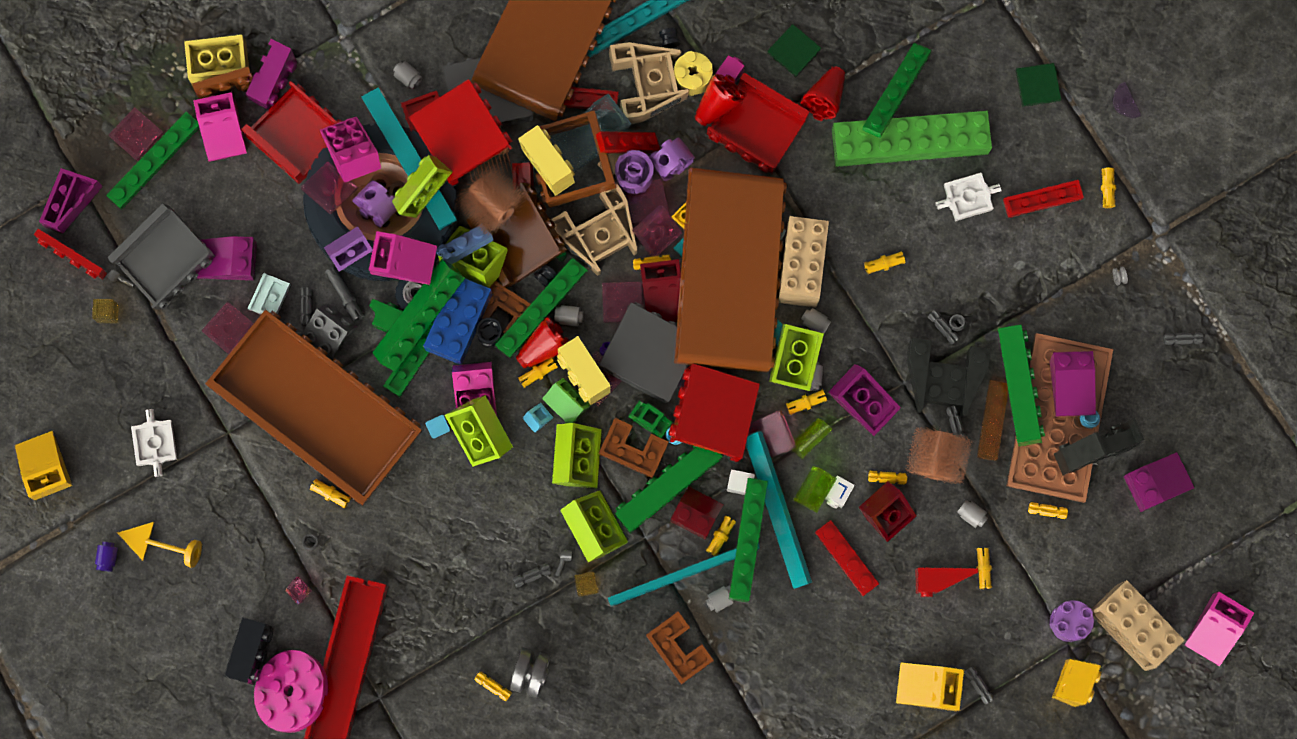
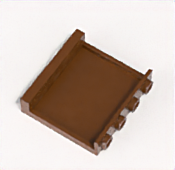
M520 183L521 187L516 196L521 191L519 195L522 194L524 197L519 203L520 206L516 204L518 209L514 210L513 216L506 220V227L505 222H503L499 228L498 226L496 229L495 227L491 228L493 229L490 232L493 242L506 247L508 250L498 277L503 287L514 286L566 251L564 239L561 235L557 234L554 221L548 218L545 212V205L538 200L536 189L529 183ZM475 216L472 219L470 217L466 220L471 229L480 224V222L477 224L478 221L474 219Z

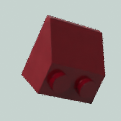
M888 481L859 506L867 521L887 542L916 517L915 512L903 493Z
M688 486L670 522L706 540L724 504Z

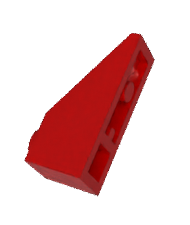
M917 568L915 570L916 594H921V597H933V594L978 573V568Z

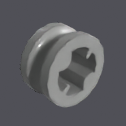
M1123 266L1119 270L1117 268L1113 269V278L1116 285H1120L1121 282L1123 284L1128 282L1127 272Z

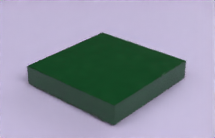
M792 24L767 53L792 75L797 77L821 51V47Z
M1054 63L1016 68L1022 107L1059 102L1061 100Z

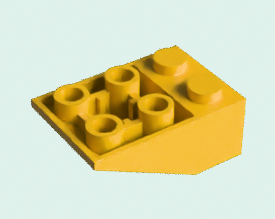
M53 431L15 445L22 480L29 498L37 500L72 486Z
M1073 659L1066 660L1052 698L1074 707L1086 705L1087 702L1090 703L1094 695L1093 685L1098 683L1101 676L1099 671L1101 666Z
M900 663L896 703L959 711L964 670Z

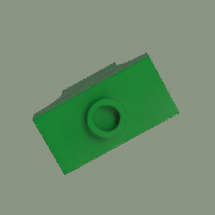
M372 299L369 305L371 310L375 312L372 322L373 327L385 333L389 331L403 312L398 310L397 305L390 302L384 304Z
M640 400L628 417L659 438H663L672 424V421L666 418L664 413Z

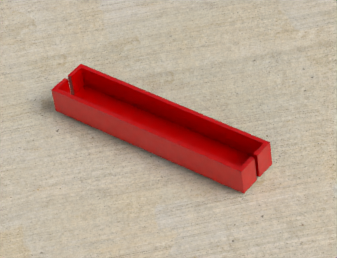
M346 576L323 664L327 677L328 692L324 697L321 706L323 709L320 715L307 727L304 739L350 738L388 590L386 584L369 580L367 583L364 579Z

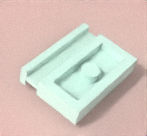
M263 273L248 309L260 315L265 309L269 313L273 310L278 314L291 286L290 283Z

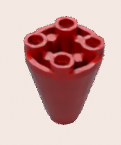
M832 67L804 94L801 106L812 113L816 120L823 121V119H833L837 116L845 82L844 70L839 67Z
M713 75L697 108L696 121L703 126L711 124L741 104L746 97V93L735 84V79L731 75Z
M548 316L539 324L519 350L516 359L523 368L532 367L557 356L558 348L569 342V340L562 336L564 331L559 324H554Z

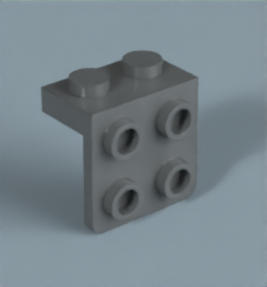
M327 303L316 309L301 336L303 334L312 341L311 345L316 349L318 346L328 353L327 357L331 360L344 339L353 334L358 326L349 317L338 312L335 306Z

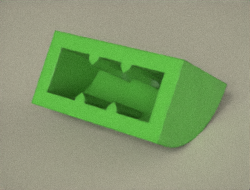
M564 378L554 383L542 398L566 423H575L591 406L588 401L584 402L579 392Z

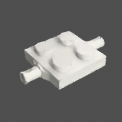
M982 173L944 183L947 194L946 199L936 202L938 210L949 206L955 221L993 210L990 200L991 194L1001 192L1000 184L988 187L984 182Z
M154 409L145 410L147 422L131 426L136 465H153L154 477L163 476L161 464L166 461L177 460L173 424L171 420L156 421Z

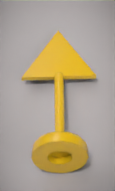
M154 522L118 532V535L142 561H144L148 544L183 553L184 563L190 568H194L197 565L201 556L202 543L199 540H192L186 549L151 540L150 536Z

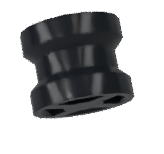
M666 28L659 32V37L662 38V47L671 49L680 45V39L677 38V28Z
M545 264L533 276L543 286L547 287L556 277L557 273Z

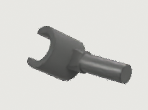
M111 270L106 275L113 283L119 279L131 287L135 285L132 281L121 276L116 270Z
M563 550L561 552L559 566L555 573L556 576L560 577L565 561H571V550Z

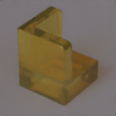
M93 299L92 319L97 323H117L118 303L113 299Z
M594 572L574 575L578 597L598 594Z

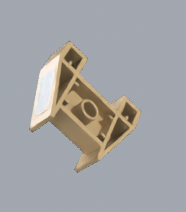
M630 42L610 45L609 57L612 71L632 68L638 95L636 98L621 100L620 112L623 125L644 122L687 99L689 90L678 91L672 65L673 61H677L680 58V50Z
M616 183L617 188L600 193L599 197L607 210L578 227H575L566 211L552 218L556 225L555 230L557 234L561 235L565 241V248L597 276L601 272L597 265L599 261L626 246L630 248L633 255L637 253L627 199L618 183Z

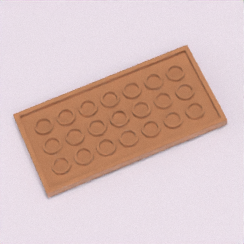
M1038 333L1035 334L1031 352L1032 360H1030L1029 368L1034 369L1035 379L1032 380V386L1037 387L1038 398L1035 399V403L1041 409L1042 417L1038 418L1039 425L1044 427L1045 437H1041L1042 443L1018 447L1017 438L1015 437L1006 486L1082 503L1086 502L1093 463L1063 476L1054 453L1060 450L1059 446L1069 442L1073 444L1099 431L1100 422L1095 428H1086L1081 424L1080 416H1055L1049 361L1053 352L1093 351L1096 411L1099 413L1101 420L1113 349Z

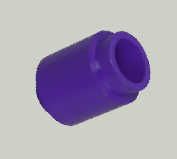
M102 542V545L97 546L96 570L113 571L118 548L114 547L115 543Z

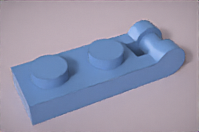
M479 225L449 243L441 244L437 248L436 253L452 265L492 242L493 237L489 231L483 232L486 228L482 230L484 226L481 227Z

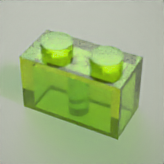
M813 466L793 501L817 513L837 478L823 469Z

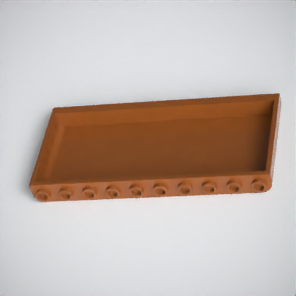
M509 0L474 71L471 82L473 84L476 82L485 91L553 121H557L558 117H562L567 106L564 105L566 100H570L574 93V89H572L574 83L578 84L582 73H580L582 66L586 67L590 57L587 56L589 51L595 49L597 34L601 35L605 27V24H603L604 19H609L613 8L610 6L612 2L616 3L617 0Z
M692 167L689 169L674 363L686 365L694 363L706 367L764 373L769 372L770 368L774 367L775 359L772 356V350L775 348L776 338L773 335L774 329L777 327L775 310L778 309L779 304L776 292L780 287V279L777 278L778 271L781 269L779 252L782 251L783 246L780 235L784 229V221H782V213L785 211L783 194L786 193L787 184L784 183L783 178Z
M265 309L205 384L363 506L422 432L420 427L422 425L413 418L408 420L404 417L406 413L397 406L395 409L390 406V401L382 394L377 396L373 393L375 389L366 382L364 385L358 381L359 377L351 370L347 373L342 369L344 366L335 358L330 360L327 357L328 353L319 346L316 349L311 345L312 341L304 334L299 336L295 333L297 329L288 322L285 325L280 321L281 317L273 310L269 313Z

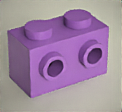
M358 226L324 247L339 272L373 251Z

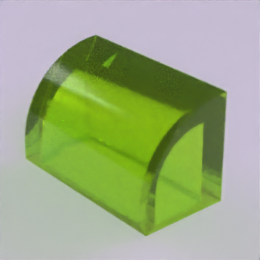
M817 418L789 444V447L803 460L833 429L823 420Z

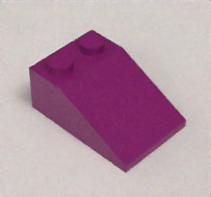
M232 236L200 239L215 257L207 268H202L198 272L197 279L254 281L257 242L253 237Z
M1093 351L1053 352L1049 362L1055 416L1096 415Z
M856 364L828 392L873 436L901 408L863 367Z
M1177 452L1123 476L1140 512L1195 488Z

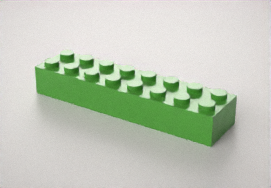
M988 111L892 118L881 138L863 131V126L867 120L833 123L832 127L835 167L988 155L992 149Z

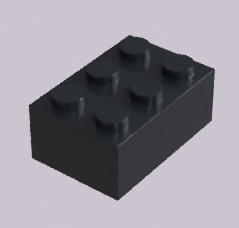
M242 617L224 677L252 685L255 684V681L258 682L261 670H259L261 662H264L267 656L265 648L267 642L270 643L273 637L272 626Z

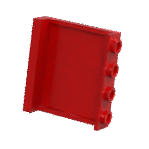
M743 73L737 86L746 93V97L741 104L715 120L711 127H708L707 135H709V139L713 142L724 144L728 151L732 153L737 152L742 155V159L746 162L757 164L761 171L773 174L808 119L810 112L748 74Z
M469 79L409 116L431 155L437 157L452 171V174L447 179L448 183L452 186L459 183L458 179L501 151L506 148L513 149L510 145L512 139L506 131L503 133L500 129L502 123L497 115L492 116L489 111L492 109L487 99L483 100L479 95L482 93L480 87L476 82L473 84Z
M290 81L289 85L291 88L253 126L250 127L246 124L241 130L254 145L300 184L307 177L309 169H312L311 165L315 158L318 159V154L323 148L326 149L327 147L320 129L342 121L339 119L336 121L332 118L333 114L326 107L322 109L319 106L320 103L312 95L308 97L305 94L306 91L301 85H295Z
M693 363L688 368H685L682 379L685 382L678 393L680 402L679 405H676L673 416L676 418L669 430L670 442L673 443L677 440L730 456V460L738 462L743 458L760 384Z

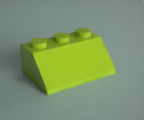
M431 155L424 157L419 163V168L408 176L407 183L395 193V198L392 202L397 212L403 216L417 218L452 174V171L437 157Z
M459 226L447 243L470 230ZM492 241L452 265L461 272L465 279L490 288L500 275L508 250L506 247Z
M783 324L774 358V367L771 370L769 381L810 391L824 333Z
M486 395L473 399L445 414L472 467L498 459L513 448Z
M576 423L557 424L553 484L597 488L600 458L598 453L600 451L602 429Z
M600 490L575 499L560 510L588 563L628 543Z

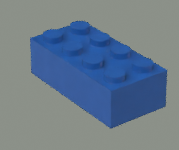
M464 279L436 316L423 345L425 351L462 365L476 334V327L482 320L493 295L492 290Z

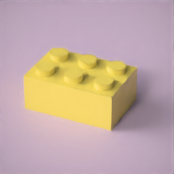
M243 35L184 41L187 74L191 84L249 66L247 45Z
M537 125L518 138L524 154L556 196L575 183L573 178L575 173L568 160L564 161L559 147L556 144L552 145L548 132L545 129L541 130Z
M578 336L558 348L557 361L563 370H568V378L573 386L577 385L579 387V395L584 402L588 401L592 405L610 393V384Z

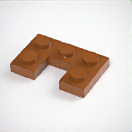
M248 66L192 83L198 98L203 99L219 95L218 90L226 91L234 85L238 91H247L254 76Z
M495 281L490 287L493 295L482 319L491 318L499 307L513 317L503 331V334H505L531 304Z
M614 418L598 454L653 478L669 442L651 434L644 450L640 451L625 444L633 425Z
M677 612L646 634V637L682 685L714 660L702 644L685 656L675 642V639L690 629L681 614Z

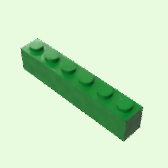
M443 259L439 262L432 272L430 285H422L372 352L380 364L393 371L397 370L465 279L455 266Z
M1022 324L998 328L1018 447L1042 443L1041 437H1045L1043 425H1039L1038 418L1042 417L1040 406H1036L1035 399L1038 398L1037 387L1032 386V380L1035 379L1034 369L1029 368L1028 361L1032 360L1030 349H1026L1025 342L1029 341L1027 330L1022 329Z
M692 446L694 449L689 454L684 452L677 458L679 462L674 466L670 464L662 470L663 475L658 479L655 476L648 481L647 488L643 491L641 489L637 490L631 496L633 498L631 501L621 503L616 508L615 516L631 534L722 460L723 456L717 452Z
M747 479L729 600L747 603L750 600L768 483L765 480Z

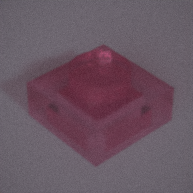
M298 576L293 579L285 591L299 605L312 590Z

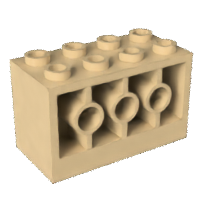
M789 217L786 227L778 293L779 303L816 308L820 299L829 221Z
M1127 580L1117 584L1091 609L1093 617L1145 671L1157 668L1184 641Z

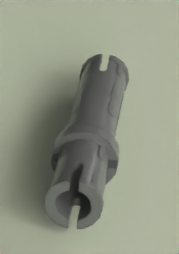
M336 266L332 267V271L329 268L325 271V274L341 298L342 306L348 310L353 322H357V318L361 320L364 314L356 303V297L350 293Z

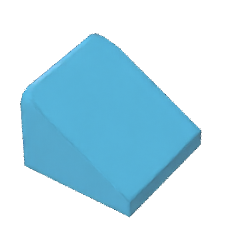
M542 403L529 410L523 417V420L533 432H537L553 419V416Z
M440 415L425 423L432 438L439 437L450 431L444 415Z

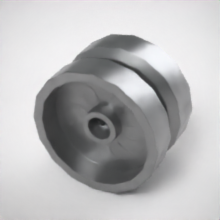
M523 647L516 664L510 690L522 692L527 681V695L538 698L547 677L550 655L540 652L533 664V650Z

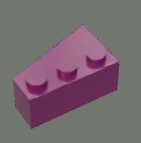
M273 39L269 41L271 48L268 55H263L261 59L264 62L259 72H255L246 92V96L250 101L268 110L277 102L278 93L281 89L285 88L289 74L293 73L297 67V60L292 49Z
M61 168L39 222L45 228L63 234L103 186L95 179Z

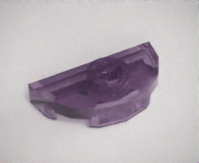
M1124 81L1114 92L1112 100L1114 108L1120 115L1122 114L1131 119L1138 118L1141 114Z

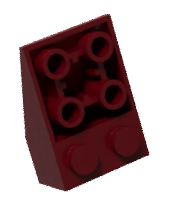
M679 259L640 264L645 310L650 313L653 311L660 314L662 319L667 322H677L681 279Z

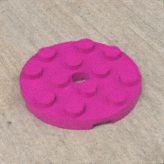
M289 650L275 655L264 665L259 680L255 684L254 702L261 720L268 727L287 733L297 732L311 725L320 715L323 709L321 706L324 697L328 692L326 673L320 662L310 654ZM289 686H293L294 689L291 696L287 695Z

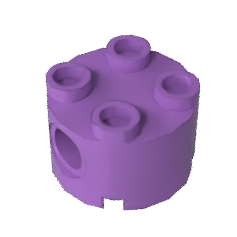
M679 137L673 141L668 139L661 145L662 149L660 151H655L649 156L655 170L664 181L671 180L676 173L678 175L682 173L695 159L694 155Z
M628 151L621 155L615 164V180L623 191L629 194H642L650 187L653 181V163L649 156L641 151Z
M372 180L352 201L361 208L359 212L365 218H372V221L381 228L397 210L392 202L394 196H389L386 188Z
M1071 600L1064 602L1053 609L1050 615V627L1054 635L1065 642L1084 639L1090 634L1094 625L1093 611L1080 601Z

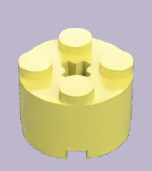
M688 51L676 61L674 74L678 90L688 89V96L702 94L706 91L713 72L712 64L706 56L701 53Z

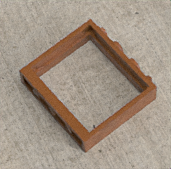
M595 111L540 126L541 130L545 129L551 136L590 124L606 182L553 197L551 189L540 174L536 173L538 185L542 184L543 191L540 192L543 203L547 202L549 208L617 188L608 154L600 153L595 134L600 132L601 129Z

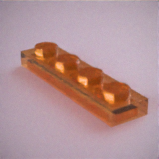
M989 381L977 458L992 461L998 460L1008 397L1007 383Z

